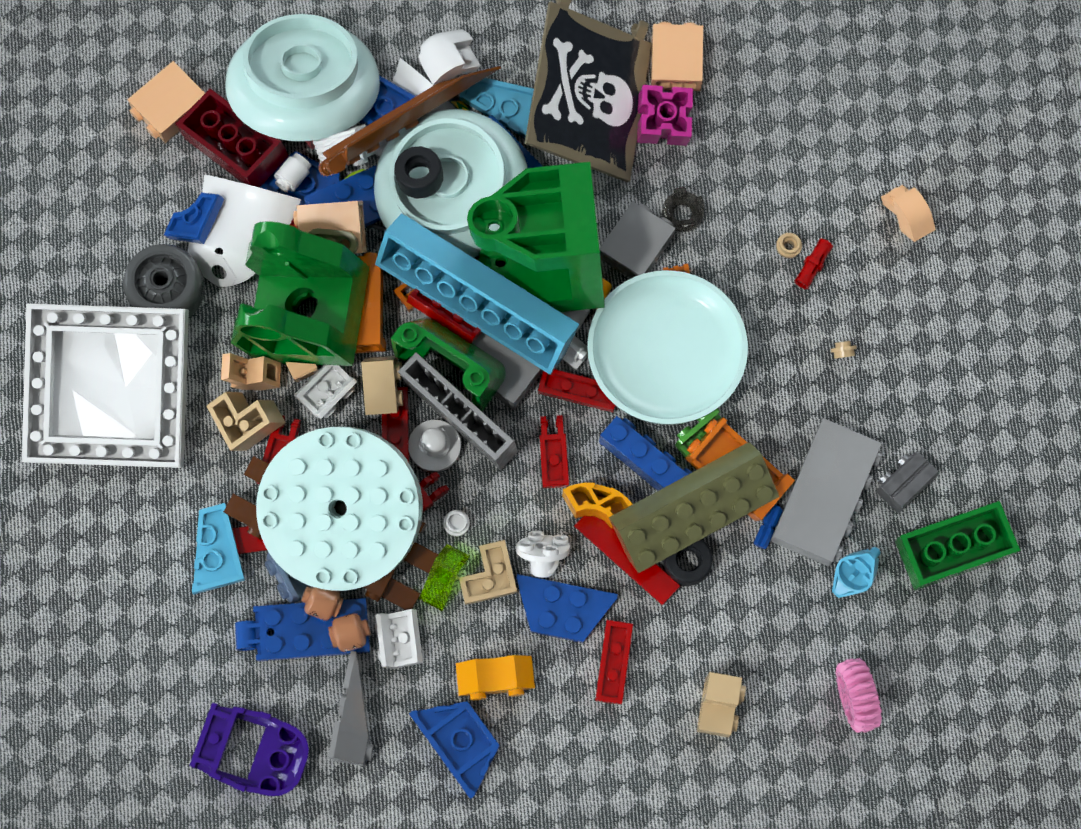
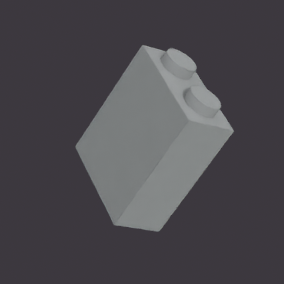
M632 201L599 248L600 259L630 279L648 273L673 239L676 228L673 227L672 222L664 217L659 218L652 214L651 209L641 203L638 205Z

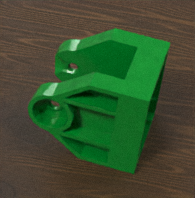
M590 162L526 168L494 194L481 198L472 205L468 211L467 223L474 243L477 247L481 248L478 261L498 274L503 275L506 279L525 289L538 299L546 302L559 312L605 308ZM492 224L500 226L496 231H491L489 227ZM503 260L506 262V265L504 267H497L496 262Z
M270 221L256 223L248 246L245 266L259 275L254 307L243 303L240 304L238 316L234 323L231 344L252 358L264 356L286 364L285 362H298L316 365L353 366L369 266L343 244L301 231L294 226ZM311 296L317 299V308L310 318L296 314L297 308L303 300Z

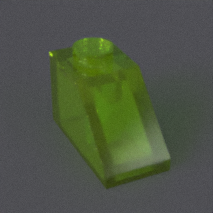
M446 544L434 560L419 599L443 611L459 582V578L463 575L470 555Z

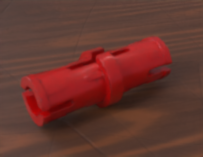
M825 239L818 240L810 256H806L804 266L794 280L797 286L802 289H809L817 273L822 271L823 263L833 249L832 243Z

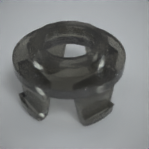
M686 187L676 188L673 190V194L665 200L662 207V216L672 222L673 227L676 228L675 231H691L702 222L704 216L702 196L697 197L687 192ZM685 205L690 208L692 216L690 219L678 221L673 215L674 209L677 206Z

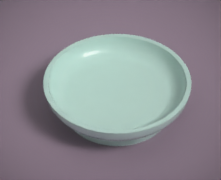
M294 14L276 18L262 25L238 48L230 60L227 69L225 89L232 110L246 125L257 132L287 141H312L328 138L334 134L346 131L362 120L377 99L380 76L372 53L355 35L338 23L325 17L311 14Z
M462 109L433 111L418 119L419 124L408 130L405 127L399 130L400 135L390 140L385 146L375 172L374 196L376 207L386 229L402 213L474 258L479 256L481 248L476 246L471 237L467 223L468 211L475 202L481 198L491 196L527 168V163L514 138L492 119L482 114ZM422 146L431 149L438 155L443 169V182L440 189L434 195L416 199L407 196L401 191L395 176V163L398 156L404 150ZM423 166L416 167L409 172V176L414 179H420L429 173V169ZM492 224L490 225L489 229L491 231H496L499 229L500 226L498 224Z
M662 270L644 273L616 287L604 299L605 308L597 309L588 334L587 350L590 367L596 382L607 398L630 416L649 423L662 425L691 422L706 416L720 407L738 386L743 376L748 356L745 326L731 300L719 288L707 280L680 271Z

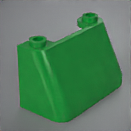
M430 317L402 324L391 337L395 357L405 364L415 353H418L425 359L432 350L465 372L463 384L472 393L471 402L482 412L506 377L505 367L499 360L476 345L470 344Z

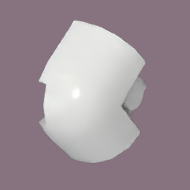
M460 29L436 33L423 42L421 53L418 57L432 85L454 79L457 75L478 70L480 64L469 46L473 38L468 32Z

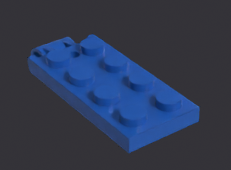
M366 598L343 600L336 618L357 613L361 620L366 619L368 622ZM305 603L253 606L256 621H240L235 623L236 650L250 651L257 649L256 661L349 655L351 651H356L357 654L370 653L369 636H366V644L361 648L347 652L340 651L338 647L334 648L329 634V627L332 626L335 617L324 621L311 616L304 611ZM273 630L275 633L273 636H269L267 631Z

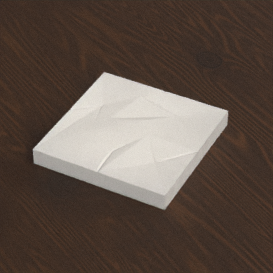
M26 304L22 462L184 467L189 310Z

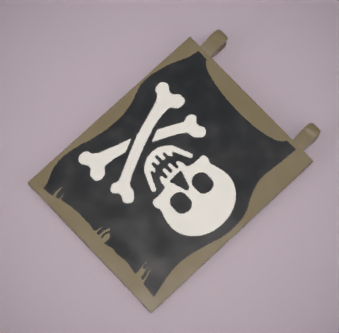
M556 0V3L551 1L548 3L524 144L574 163L590 162L591 169L628 183L631 180L637 141V126L641 114H638V96L642 85L646 83L652 43L644 40L648 30V23L640 20L638 24L632 25L631 34H628L568 9L572 0Z

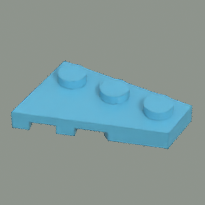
M484 78L460 93L461 101L486 116L493 115L503 126L524 138L526 137L534 89Z
M225 503L199 510L194 583L192 585L193 595L245 581L230 517L223 512L227 506Z

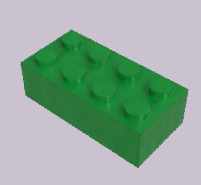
M1000 501L900 535L895 541L914 591L1010 558L1020 551Z

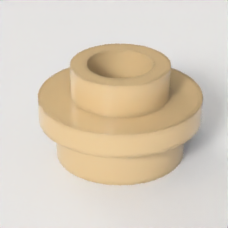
M785 233L778 238L776 249L782 257L794 258L800 253L802 242L797 235ZM790 243L793 245V249L788 250L784 245Z
M851 341L835 343L836 348L831 349V353L834 352V359L855 356L854 349H857V346H851Z

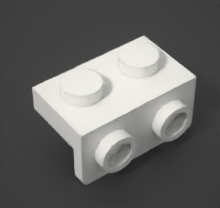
M323 365L294 396L316 418H327L336 410L335 404L341 398L346 399L355 390L353 386L357 381L350 377L339 365Z
M409 609L391 614H376L375 631L378 635V657L381 666L396 669L423 663L417 610Z

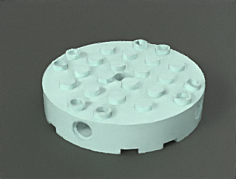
M328 427L297 437L282 448L273 458L259 486L256 512L262 540L272 558L284 571L312 587L343 591L367 586L379 580L405 559L415 543L420 530L423 502L417 476L406 457L393 444L377 434L364 429ZM338 500L345 502L347 506V511L344 515H339L335 511L334 506Z

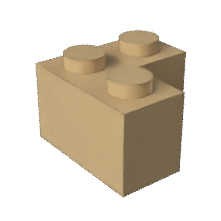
M395 356L365 358L361 362L365 415L397 413L399 406H403V392L397 388V384L401 380L398 371L403 367L402 362H398Z
M225 392L207 405L230 451H247L286 423L273 400H257L249 406L242 392Z
M709 672L704 681L697 732L729 738L732 731H737L739 716L734 715L735 708L744 701L746 686L741 685V677Z

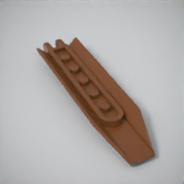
M497 66L465 74L458 78L435 84L322 152L326 159L319 163V172L323 176H329L345 170L346 165L349 166L360 160L359 155L364 151L367 154L381 147L379 142L384 139L388 142L400 135L399 130L405 127L408 130L419 124L418 119L501 69V67Z

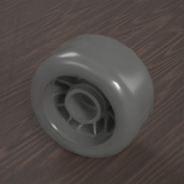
M170 244L149 246L138 252L130 260L124 272L123 288L131 307L188 309L189 317H191L202 303L205 292L202 272L194 258L180 247ZM168 279L165 285L157 286L162 280Z

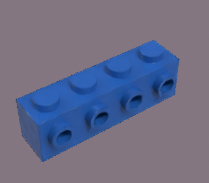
M616 416L600 434L599 443L657 491L692 473L689 469H681L676 465V459L666 451L663 453L655 447L656 443L649 436H641L637 433L634 424L626 418L622 420Z

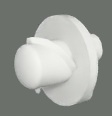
M428 420L419 424L411 433L409 453L413 462L423 471H444L459 459L461 451L460 437L455 428L449 423L441 420Z
M530 531L528 537L518 541L516 552L521 558L530 562L532 575L539 578L551 577L556 572L559 560L564 559L570 553L569 538L566 535L552 536L544 535L542 531Z

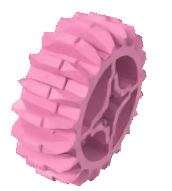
M852 658L839 663L835 673L837 689L845 716L851 728L859 733L872 731L874 728L880 727L882 711L878 692L869 667L860 658Z

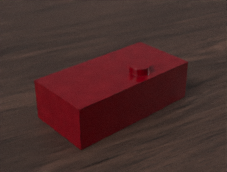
M209 89L176 123L177 128L186 141L244 184L260 188L289 157L282 141L259 133L246 125L232 110L229 102L212 89Z

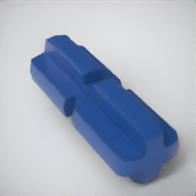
M774 505L765 515L762 522L763 525L760 526L754 540L755 546L762 549L768 547L774 533L773 528H776L783 512L781 507Z

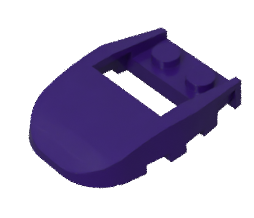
M212 703L189 766L197 768L210 777L243 792L258 793L266 796H281L294 789L301 780L308 760V743L303 733L296 727L272 717L271 714L240 707H222ZM237 718L266 727L247 779L219 770Z

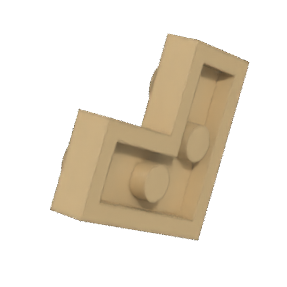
M505 540L479 546L485 572L459 578L465 605L517 593Z

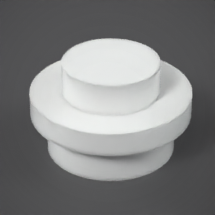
M452 510L444 517V529L451 536H462L469 529V517L461 510Z

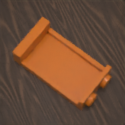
M374 252L365 253L364 256H357L369 266V273L355 353L386 351V340L383 338V269L375 265L378 253Z
M724 417L717 421L712 419L704 428L706 434L701 440L696 438L687 448L689 454L685 459L697 470L748 443L726 424L728 420ZM764 457L763 459L779 497L748 513L747 515L754 521L762 520L795 481L790 475H783Z

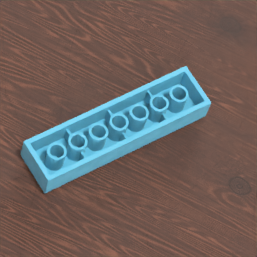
M402 213L384 233L375 262L376 266L411 288H416L420 291L419 293L430 300L440 303L446 310L459 315L465 322L475 328L478 327L481 329V332L551 375L565 356L579 326L577 322Z

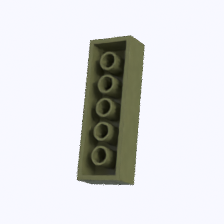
M748 442L609 517V520L628 560L637 572L640 573L778 498L779 494L762 454Z

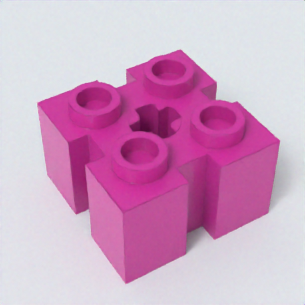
M642 85L638 96V114L642 115L637 126V143L657 144L660 138L667 139V145L687 146L692 137V117H688L693 106V88L673 87L671 92L668 93L663 92V86ZM661 113H665L666 118L661 116Z

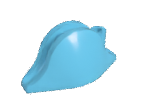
M873 547L870 550H860L843 557L836 566L832 592L838 598L867 591L876 578L879 565L878 557L881 554L880 550L877 547Z

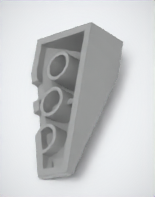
M351 651L344 678V689H346V692L340 697L338 705V715L341 716V719L334 723L328 758L333 762L365 767L366 760L371 761L374 745L370 744L359 656L356 651Z

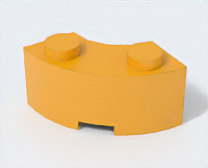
M591 482L568 486L563 489L562 494L575 519L583 516H595L604 520L611 529L613 526L609 517L633 505L618 490Z
M511 655L498 658L472 659L456 663L459 696H470L472 701L486 699V695L508 693L509 697L525 695L524 690L535 688L532 656Z

